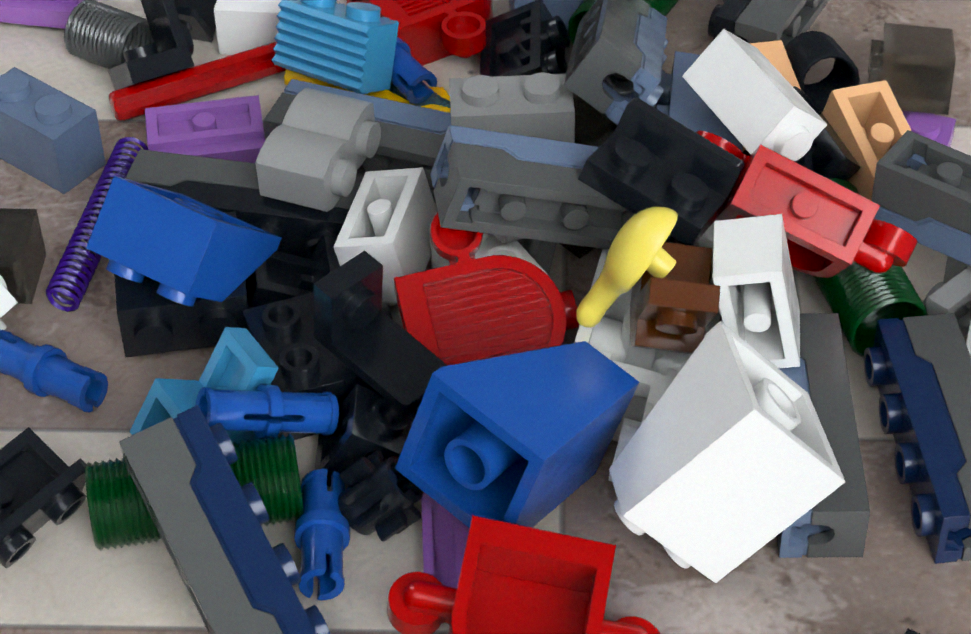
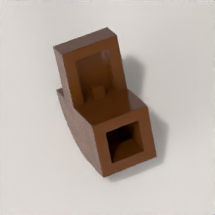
M665 242L662 248L676 260V264L664 278L653 277L649 272L645 271L632 287L630 342L632 347L693 354L704 339L705 327L718 314L721 286L709 284L712 248Z

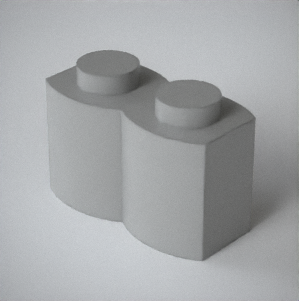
M308 87L301 90L290 104L282 125L277 126L269 134L258 154L255 164L260 195L325 212L330 211L341 196L347 197L351 193L355 184L357 169L363 164L366 157L372 158L379 147L381 126L378 122H375L373 103Z

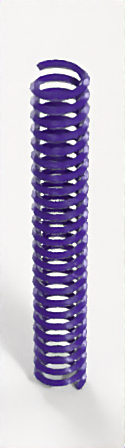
M125 137L116 142L98 183L90 196L89 202H87L86 208L78 221L77 227H75L68 246L53 273L52 279L46 288V297L59 310L70 312L79 308L83 295H85L89 282H91L95 269H97L98 263L101 260V255L97 253L92 254L91 252L93 251L86 249L111 185L112 179L110 177L126 178L134 159L122 155V153L133 155L135 158L137 156L136 152L122 148H133L138 152L141 149L137 145L125 142L138 143L143 150H148L146 144L139 139ZM57 292H60L61 294L70 297L73 300L64 299L61 296H59ZM52 295H53L58 301H60V302H62V303H64V304L72 305V306H71V307H65V306H62V305L58 304L56 301H54Z

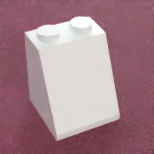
M721 321L709 330L609 468L617 496L614 508L626 527L637 535L647 533L663 545L668 555L679 566L685 569L692 566L714 583L721 580L845 483L809 394Z

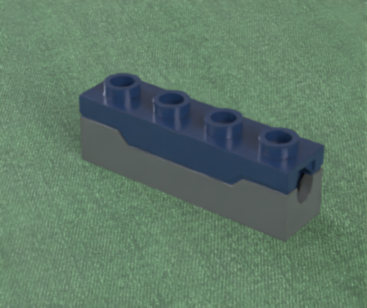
M955 313L903 317V320H899V318L877 320L874 346L866 347L864 351L865 377L870 387H878L880 393V424L884 434H893L896 443L894 460L897 478L900 484H909L912 492L911 518L914 531L918 537L926 536L934 564L957 562V559L969 561L971 560V356Z
M197 405L177 414V417L174 419L172 417L119 441L126 468L209 634H331L317 606L313 605L304 610L292 586L301 582L298 569L284 543L272 547L261 527L262 524L269 521L268 513L252 482L240 487L230 467L231 464L238 461V457L221 423L209 427L200 407Z

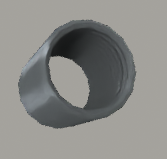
M84 0L72 10L65 25L64 40L68 52L73 56L108 69L126 63L123 52L154 43L147 19L95 0Z

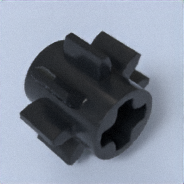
M376 450L367 458L363 456L340 473L339 476L348 487L339 494V509L341 514L348 520L350 527L362 535H370L376 531L380 540L385 542L396 533L399 534L421 519V513L413 504L421 500L424 492L395 469L399 456H391L385 460L381 451Z

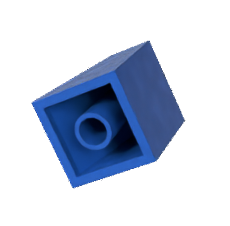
M586 341L440 367L431 375L395 469L468 528H470L472 515L533 528L596 473L640 382Z

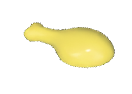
M656 206L646 208L633 215L623 225L610 246L599 278L583 297L577 308L576 319L580 325L590 328L595 327L621 294L628 292L645 271L649 272L653 277L664 278L673 269L676 260L662 246L677 222V212L667 207Z

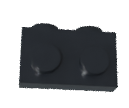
M29 427L0 449V564L4 568L13 565L32 547L36 540L33 534L50 520L56 525H60L71 517L86 499V495L82 491L86 483L85 467L87 464L80 458L69 467Z

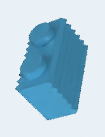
M336 0L280 1L278 6L281 11L277 15L279 23L276 25L278 33L274 37L277 42L273 48L276 53L272 59L274 65L360 94L390 89L399 26L397 20L381 17V8L379 6L363 2H349L346 6L345 4L337 3Z

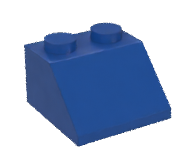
M114 176L86 249L108 258L109 262L106 270L139 283H143L145 276L160 283L156 291L157 294L174 302L193 307L196 298L223 302L278 249L282 238L184 194Z

